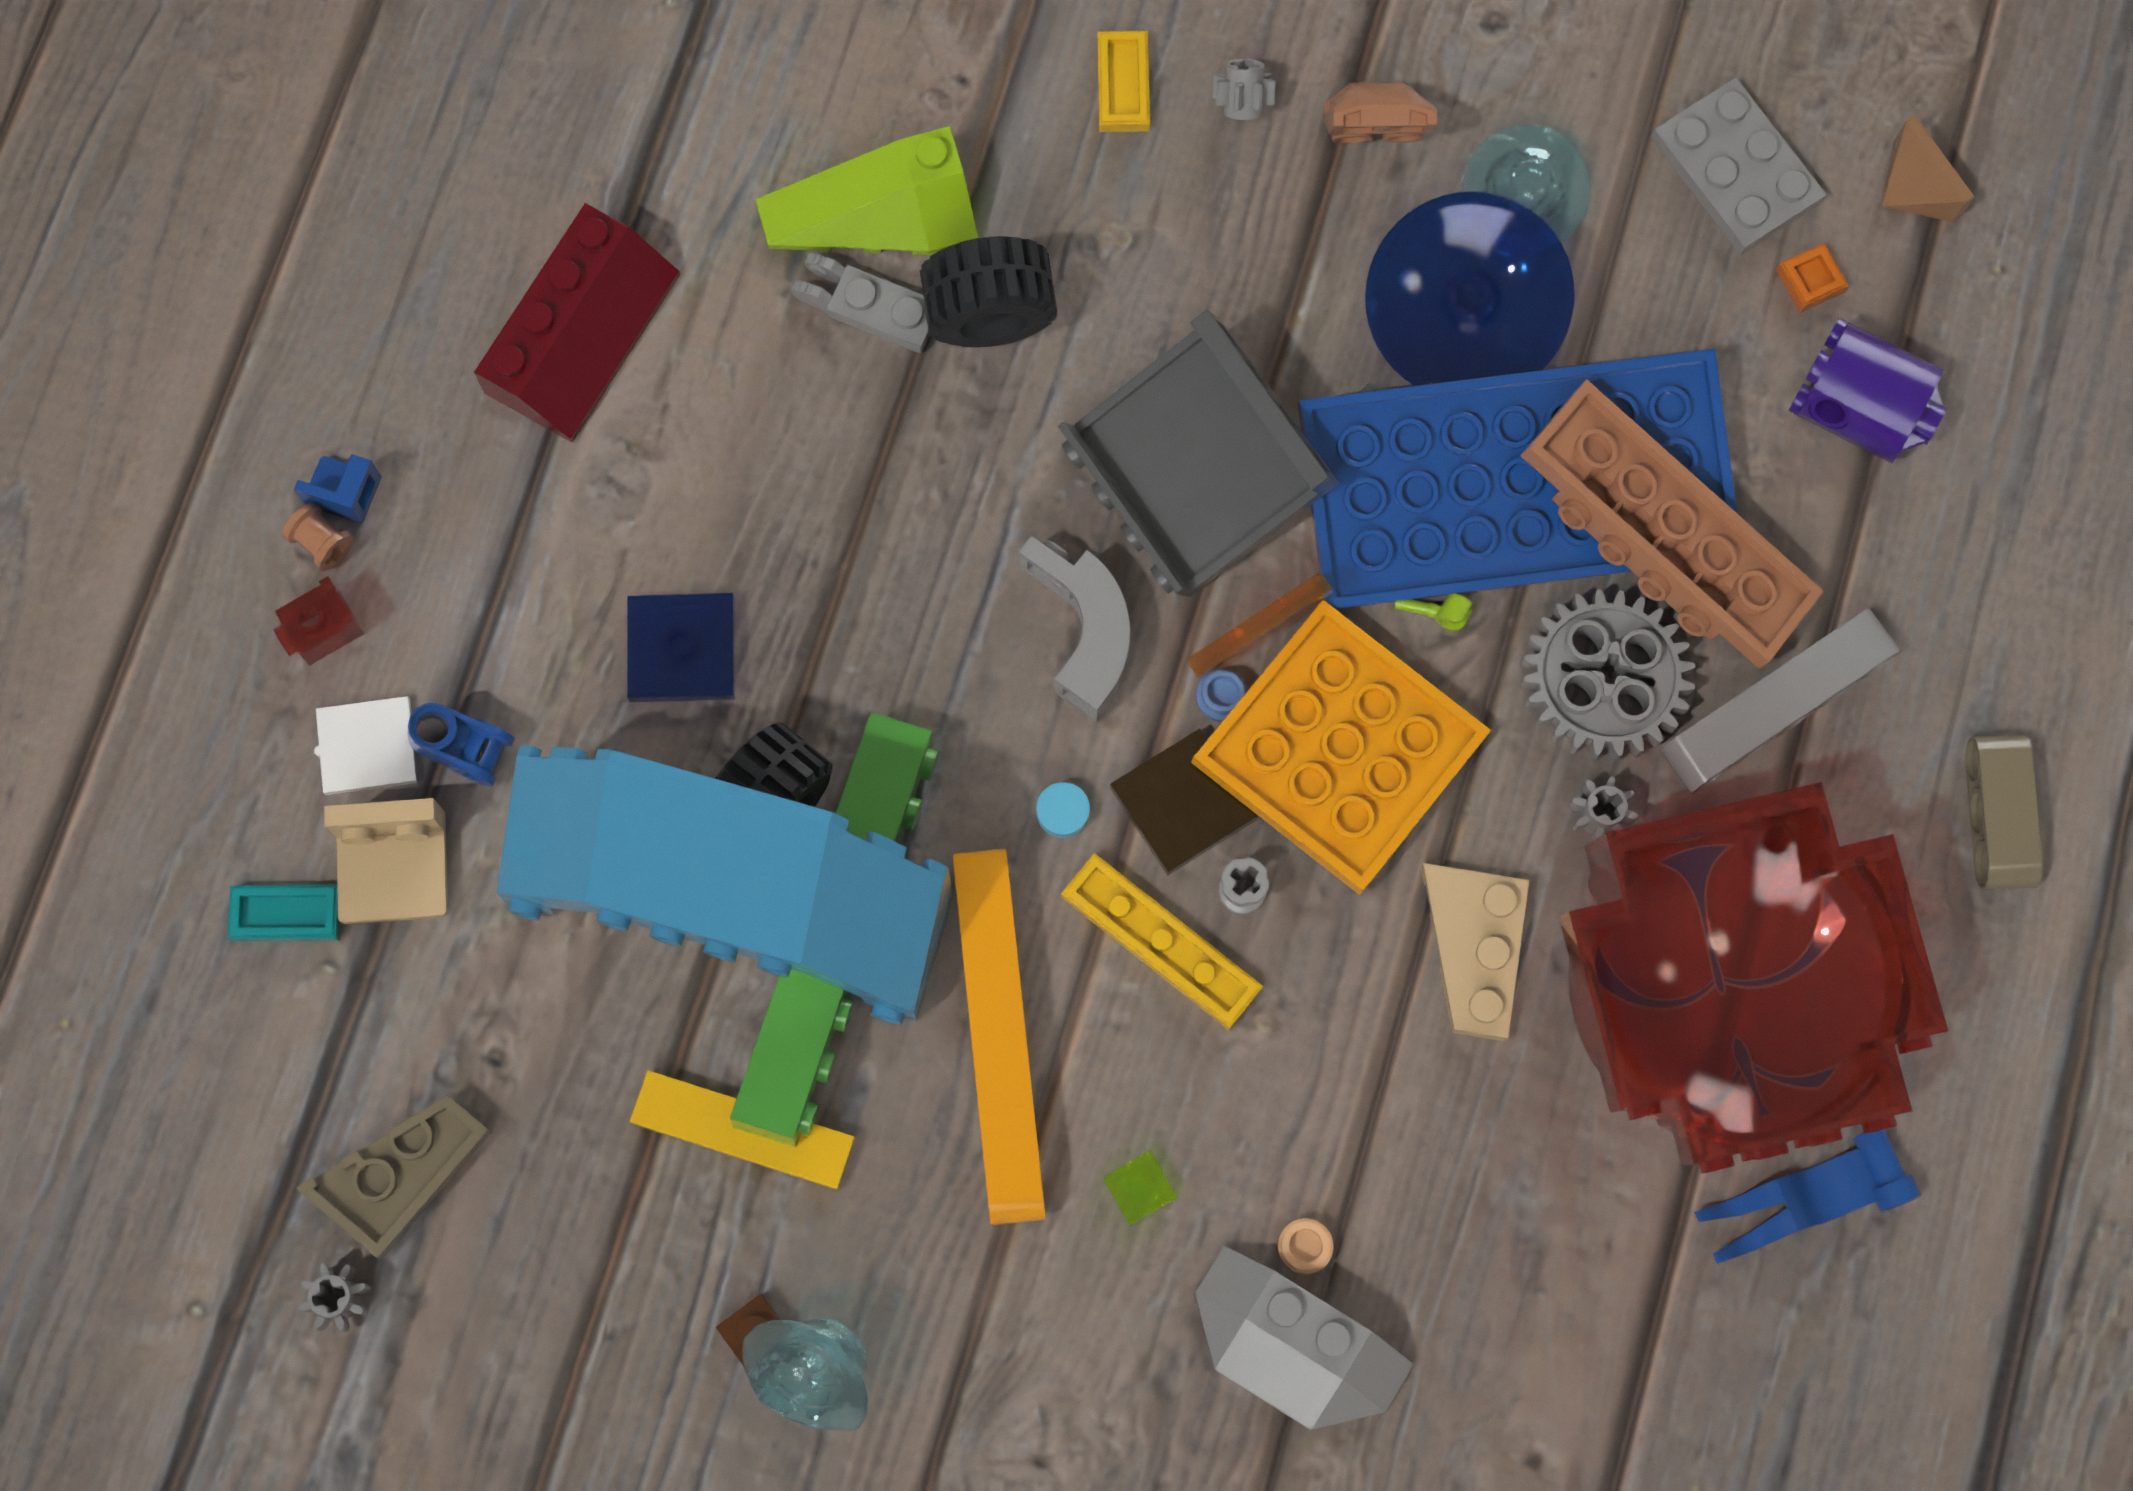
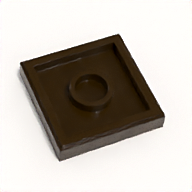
M1200 728L1110 784V789L1167 876L1250 825L1258 818L1256 813L1191 763L1194 755L1207 741Z

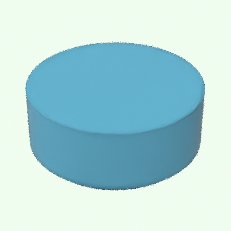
M1067 782L1055 783L1044 789L1036 805L1037 819L1041 828L1049 835L1057 838H1069L1080 833L1085 828L1090 814L1089 800L1084 791L1078 786Z

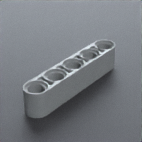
M1866 609L1676 736L1660 751L1691 794H1693L1896 657L1901 650L1872 611Z

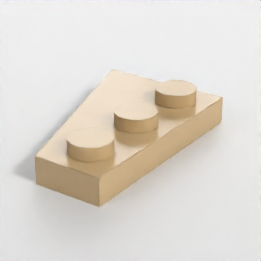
M1423 863L1421 865V872L1428 895L1431 911L1430 920L1441 964L1440 973L1451 1031L1457 1034L1506 1041L1509 1037L1529 880Z

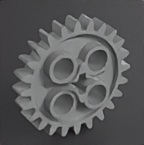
M1598 589L1593 595L1591 605L1587 604L1580 593L1576 594L1571 602L1572 612L1566 606L1558 603L1553 610L1556 622L1542 617L1537 628L1543 636L1531 635L1526 643V646L1536 654L1524 655L1520 664L1525 669L1534 672L1523 677L1520 687L1536 691L1525 703L1526 708L1542 707L1544 711L1537 720L1536 726L1541 727L1553 723L1556 726L1551 738L1553 743L1567 735L1572 738L1570 744L1571 754L1574 755L1582 744L1589 745L1590 757L1594 761L1598 758L1603 748H1608L1610 756L1615 762L1621 758L1624 746L1628 747L1635 758L1640 756L1644 751L1643 739L1654 748L1659 746L1663 741L1659 728L1671 734L1674 732L1679 724L1672 714L1684 716L1690 707L1679 697L1689 696L1695 689L1693 683L1681 679V677L1691 674L1695 668V663L1680 661L1679 659L1690 647L1689 642L1673 643L1671 640L1679 625L1675 623L1662 628L1658 622L1664 610L1659 608L1649 616L1643 613L1645 598L1642 596L1632 607L1626 606L1625 595L1622 590L1618 591L1612 603H1607L1602 590ZM1576 636L1590 638L1597 647V653L1584 655L1578 652L1573 645L1572 638ZM1629 645L1642 647L1649 656V663L1636 664L1632 662L1626 655L1625 647ZM1567 664L1570 668L1575 669V671L1571 673L1565 672L1561 669V665ZM1602 667L1610 668V677L1615 679L1612 684L1604 682L1605 676L1602 672H1599ZM1642 678L1651 679L1654 682V686H1648L1639 680ZM1569 686L1583 688L1589 696L1590 704L1585 706L1572 704L1565 695V688ZM1622 695L1635 697L1640 702L1642 714L1629 715L1625 713L1618 704V697Z

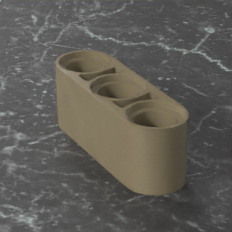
M2027 736L1970 737L1966 746L1965 760L1977 883L1981 889L2037 888L2042 879L2043 861L2033 753L2030 740Z

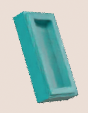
M337 885L230 886L227 939L231 942L340 941Z

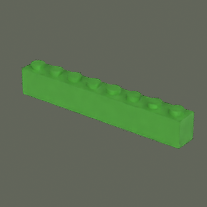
M874 712L870 713L836 814L849 820L847 830L850 833L865 840L868 832H876L900 843L904 828L914 830L923 801L922 799L915 798L921 779L931 780L939 756V750L932 748L931 730ZM794 970L790 971L789 977L779 976L730 1116L734 1128L794 1147L797 1146L800 1134L810 1136L819 1110V1104L812 1102L818 1081L825 1084L828 1083L836 1061L837 1052L829 1050L835 1031L845 1032L853 1011L854 1001L847 999L849 992Z

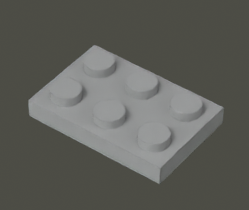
M1736 77L1656 127L1651 135V139L1740 255L1820 205L1827 196Z

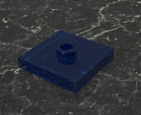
M733 593L627 596V698L630 703L735 700V597Z

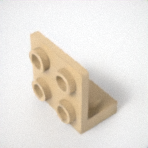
M434 798L324 806V827L336 837L338 919L341 923L356 924L447 916L445 811Z

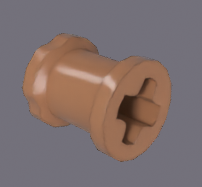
M309 502L300 507L289 518L282 531V536L289 543L297 542L315 558L314 564L321 571L332 569L339 564L348 554L354 543V537L347 530L339 531L322 516V509L315 502Z

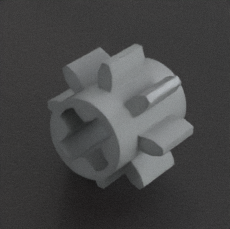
M1234 59L1226 63V74H1214L1212 98L1216 99L1217 106H1224V115L1226 117L1236 120L1257 119L1262 116V105L1275 104L1276 81L1272 80L1271 73H1264L1265 65L1262 62L1252 59Z
M1612 776L1604 786L1598 788L1590 779L1586 780L1582 790L1587 799L1573 798L1568 806L1573 811L1579 812V820L1573 826V831L1584 829L1592 834V845H1596L1607 834H1610L1612 839L1618 843L1625 836L1624 829L1619 823L1633 824L1638 818L1637 813L1628 810V801L1634 795L1633 790L1623 793L1614 787L1615 777ZM1596 805L1601 808L1609 805L1613 809V813L1610 817L1606 814L1597 817L1593 809Z
M323 1263L320 1264L321 1277L314 1282L301 1281L300 1284L309 1290L308 1301L298 1306V1309L302 1312H314L318 1315L314 1321V1329L324 1331L332 1319L335 1321L339 1331L348 1332L350 1328L349 1318L355 1314L368 1315V1310L361 1306V1295L371 1290V1287L365 1283L355 1284L351 1281L355 1275L356 1268L346 1265L340 1271L339 1276H335L331 1266ZM332 1286L345 1291V1296L337 1300L338 1310L325 1306L324 1300L332 1296Z

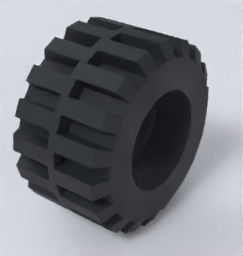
M1008 236L971 239L936 252L921 265L920 277L928 332L931 337H935V340L939 342L972 348L1009 344L1028 338L1047 328L1057 317L1049 253L1043 245L1037 244L1036 241Z
M777 722L762 729L750 738L725 764L715 779L815 807L829 784L833 764L783 722Z

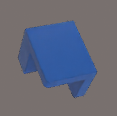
M351 454L348 463L322 456L311 482L307 483L297 480L294 491L304 505L309 502H315L322 511L363 524L382 476L371 460Z

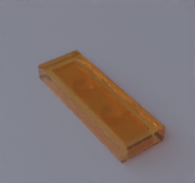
M1317 573L1188 658L1189 661H1187L1195 675L1202 679L1209 672L1218 669L1334 593L1323 574Z

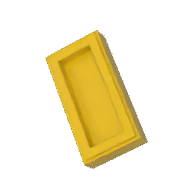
M1148 31L1097 32L1099 132H1150Z

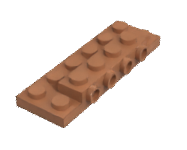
M1587 379L1575 390L1520 455L1558 489V492L1551 500L1560 507L1558 510L1559 517L1567 526L1575 530L1585 529L1600 542L1598 550L1601 556L1613 565L1621 566L1624 564L1638 576V587L1645 596L1655 601L1664 600L1679 613L1678 623L1687 633L1697 637L1704 635L1709 641L1718 634L1722 635L1758 669L1771 661L1824 592Z

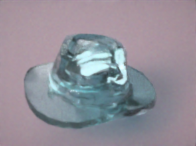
M1515 125L1494 132L1476 147L1468 159L1461 181L1464 208L1468 220L1476 233L1498 252L1513 257H1531L1546 253L1560 246L1577 230L1586 215L1590 201V178L1586 164L1575 147L1558 132L1538 125Z
M822 1318L804 1322L772 1320L756 1325L744 1338L742 1349L744 1369L755 1395L767 1408L774 1410L788 1420L813 1428L854 1431L863 1424L868 1413V1397L862 1376L867 1369V1350L860 1338L838 1319Z

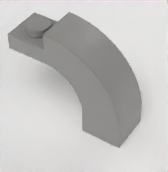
M1031 536L1019 551V567L1066 600L1076 612L1082 627V636L1077 649L1054 678V693L1097 723L1115 698L1127 668L1130 646V621L1125 599L1109 570L1087 549L1076 564L1072 565L1069 563L1072 560L1070 555L1059 545L1049 540L1042 544Z

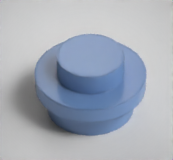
M1216 669L1207 673L1200 680L1196 690V702L1200 711L1207 718L1222 722L1249 689L1245 680L1238 673L1229 669Z

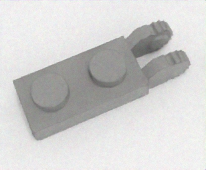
M817 253L808 254L804 263L805 268L809 269L813 274L835 282L838 285L832 296L819 286L798 280L791 290L795 298L827 312V316L914 352L922 353L930 336L922 294L847 265L845 268L839 262L829 257H824Z

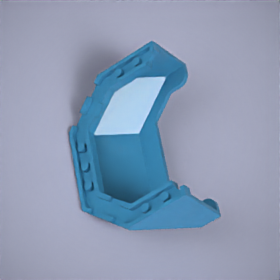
M520 745L516 757L497 894L505 903L510 904L508 912L534 921H539L541 913L553 914L554 909L598 914L596 922L613 929L628 931L631 923L651 929L649 937L662 943L681 947L683 940L686 939L704 944L703 952L721 960L735 962L737 954L758 960L757 968L770 974L789 977L791 970L805 973L861 997L866 1005L873 1007L871 1016L881 1021L902 1025L904 1018L917 1021L953 901L948 866L933 859H924L922 866L915 864L904 857L907 847L876 832H868L864 840L850 833L847 830L849 820L834 812L612 749H598L594 760L585 759L587 752L579 748L552 747L549 757H540L541 749L534 746Z

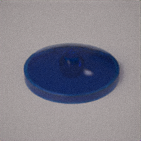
M1475 191L1457 192L1431 199L1401 218L1384 237L1373 257L1365 291L1367 320L1379 351L1390 366L1413 386L1544 370L1557 355L1566 339L1572 321L1575 301L1574 279L1568 256L1562 243L1549 225L1535 212L1510 198Z

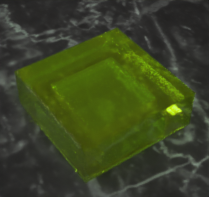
M1151 1150L1103 1177L1105 1185L1129 1227L1178 1199Z

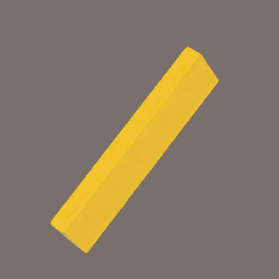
M1095 853L1061 893L1062 899L1227 1030L1232 1028L1263 989V985Z
M647 1070L629 1121L631 1124L818 1185L839 1190L856 1139L855 1136L814 1124L810 1136L800 1134L796 1147L733 1127L730 1116L736 1098Z

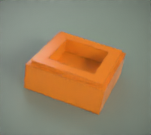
M1825 243L1779 263L1776 268L1777 274L1800 313L1845 293L1849 287Z

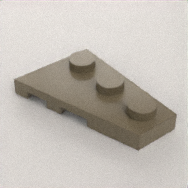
M446 1095L390 1129L389 1133L360 1151H354L341 1159L340 1163L316 1178H310L297 1186L296 1189L372 1255L382 1260L492 1132L454 1099Z

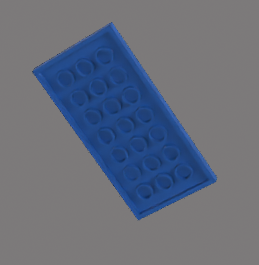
M1715 349L1300 400L1298 402L1301 431L1339 482L1337 486L1311 505L1323 600L1335 609L1446 596L1454 593L1462 594L1632 572L1624 564L1617 566L1606 561L1598 550L1600 542L1585 529H1572L1561 520L1558 514L1560 507L1551 500L1558 492V489L1520 456L1586 379L1737 513Z

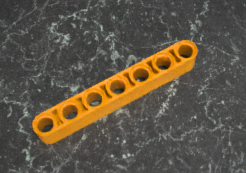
M1005 848L953 854V865L990 1224L992 1226L1046 1220L1007 851Z

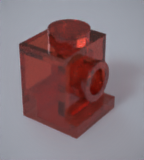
M329 576L319 581L321 585L275 611L282 624L275 627L273 631L289 656L298 652L309 666L365 634L341 592ZM319 615L317 623L313 626L305 627L302 625Z

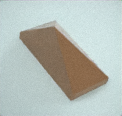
M1913 116L1905 122L1893 142L1882 207L1953 222L1961 217L1975 196L1917 117Z

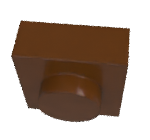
M761 1293L716 1326V1329L748 1373L754 1371L795 1340Z

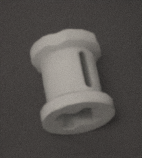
M1250 857L1234 859L1225 866L1219 883L1218 895L1221 903L1227 910L1235 914L1246 915L1255 912L1262 905L1269 888L1267 869L1261 862ZM1246 877L1252 878L1254 881L1253 893L1246 890L1240 896L1233 891L1236 883L1235 880L1241 882Z

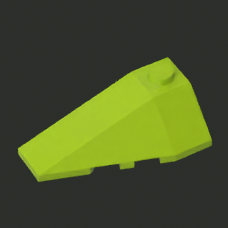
M950 126L899 139L755 199L769 249L831 251L833 248L864 249L865 253L882 254V250L912 251V255L930 256L951 245L979 238L964 171Z

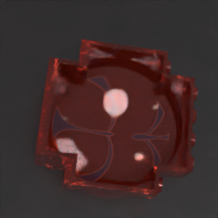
M1822 782L1607 832L1584 846L1591 870L1588 878V887L1592 896L1597 900L1598 905L1569 911L1561 915L1559 921L1569 955V996L1574 1021L1580 1039L1591 1061L1600 1073L1610 1113L1627 1110L1629 1120L1655 1115L1659 1126L1673 1132L1681 1165L1699 1164L1701 1174L1735 1166L1732 1155L1739 1153L1742 1162L1753 1159L1761 1160L1789 1153L1787 1142L1792 1140L1795 1149L1839 1141L1843 1139L1841 1128L1861 1124L1864 1134L1896 1127L1895 1115L1913 1111L1894 1044H1897L1899 1054L1933 1047L1930 1035L1947 1032L1948 1028L1893 834L1839 847Z

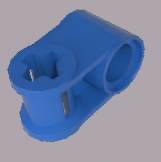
M427 703L416 708L408 722L409 744L415 752L448 767L462 777L488 787H493L496 781L492 774L505 746H512L515 740L514 736L495 725L470 718L438 703ZM430 718L438 719L445 724L448 734L437 743L425 742L417 734V727L422 721ZM487 743L488 745L481 760L476 762L483 744Z

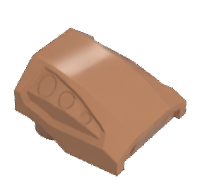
M1403 82L1349 83L1324 103V125L1327 126L1328 134L1332 136V142L1352 144L1368 142L1372 140V134H1382V140L1385 142H1415L1422 140L1423 134H1432L1438 125L1436 107Z

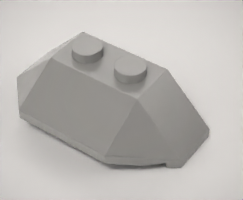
M1223 1246L1195 1292L1214 1370L1309 1430L1385 1413L1414 1365L1366 1327L1278 1272L1226 1246Z

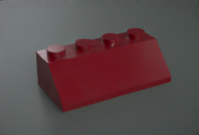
M584 203L475 369L474 374L484 394L564 439L573 442L680 276V271L629 226Z

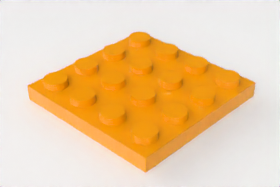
M1322 600L1194 755L1191 763L1354 892L1361 895L1491 730L1326 601Z

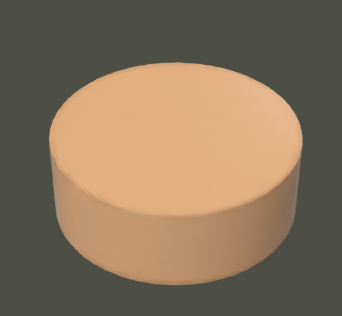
M1308 1218L1297 1219L1289 1223L1278 1238L1277 1253L1279 1259L1289 1271L1295 1274H1315L1322 1270L1332 1257V1236L1328 1229L1316 1220Z

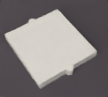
M408 696L316 708L319 746L315 747L314 753L320 758L322 787L325 795L418 783L416 754L408 739V722L412 714L411 701Z

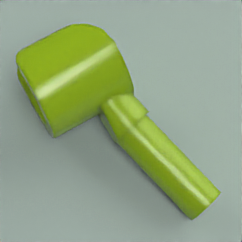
M1456 593L1449 594L1442 606L1418 600L1395 602V609L1428 616V618L1435 619L1440 626L1452 632L1462 629L1472 613L1470 609L1472 606L1471 601Z

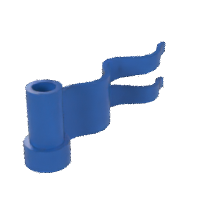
M1881 1126L1853 1138L1857 1147L1855 1150L1810 1169L1772 1180L1733 1199L1694 1213L1700 1223L1741 1216L1784 1203L1787 1209L1751 1232L1713 1253L1716 1263L1719 1264L1755 1251L1795 1232L1834 1220L1876 1202L1880 1213L1913 1201L1922 1195L1913 1176H1906L1885 1128Z

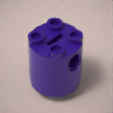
M1838 318L1824 346L1832 349L1831 354L1823 350L1819 352L1806 376V380L1814 383L1813 387L1802 384L1788 411L1893 463L1899 453L1922 444L1927 445L1941 422L1947 407L1942 405L1937 384L1944 370Z

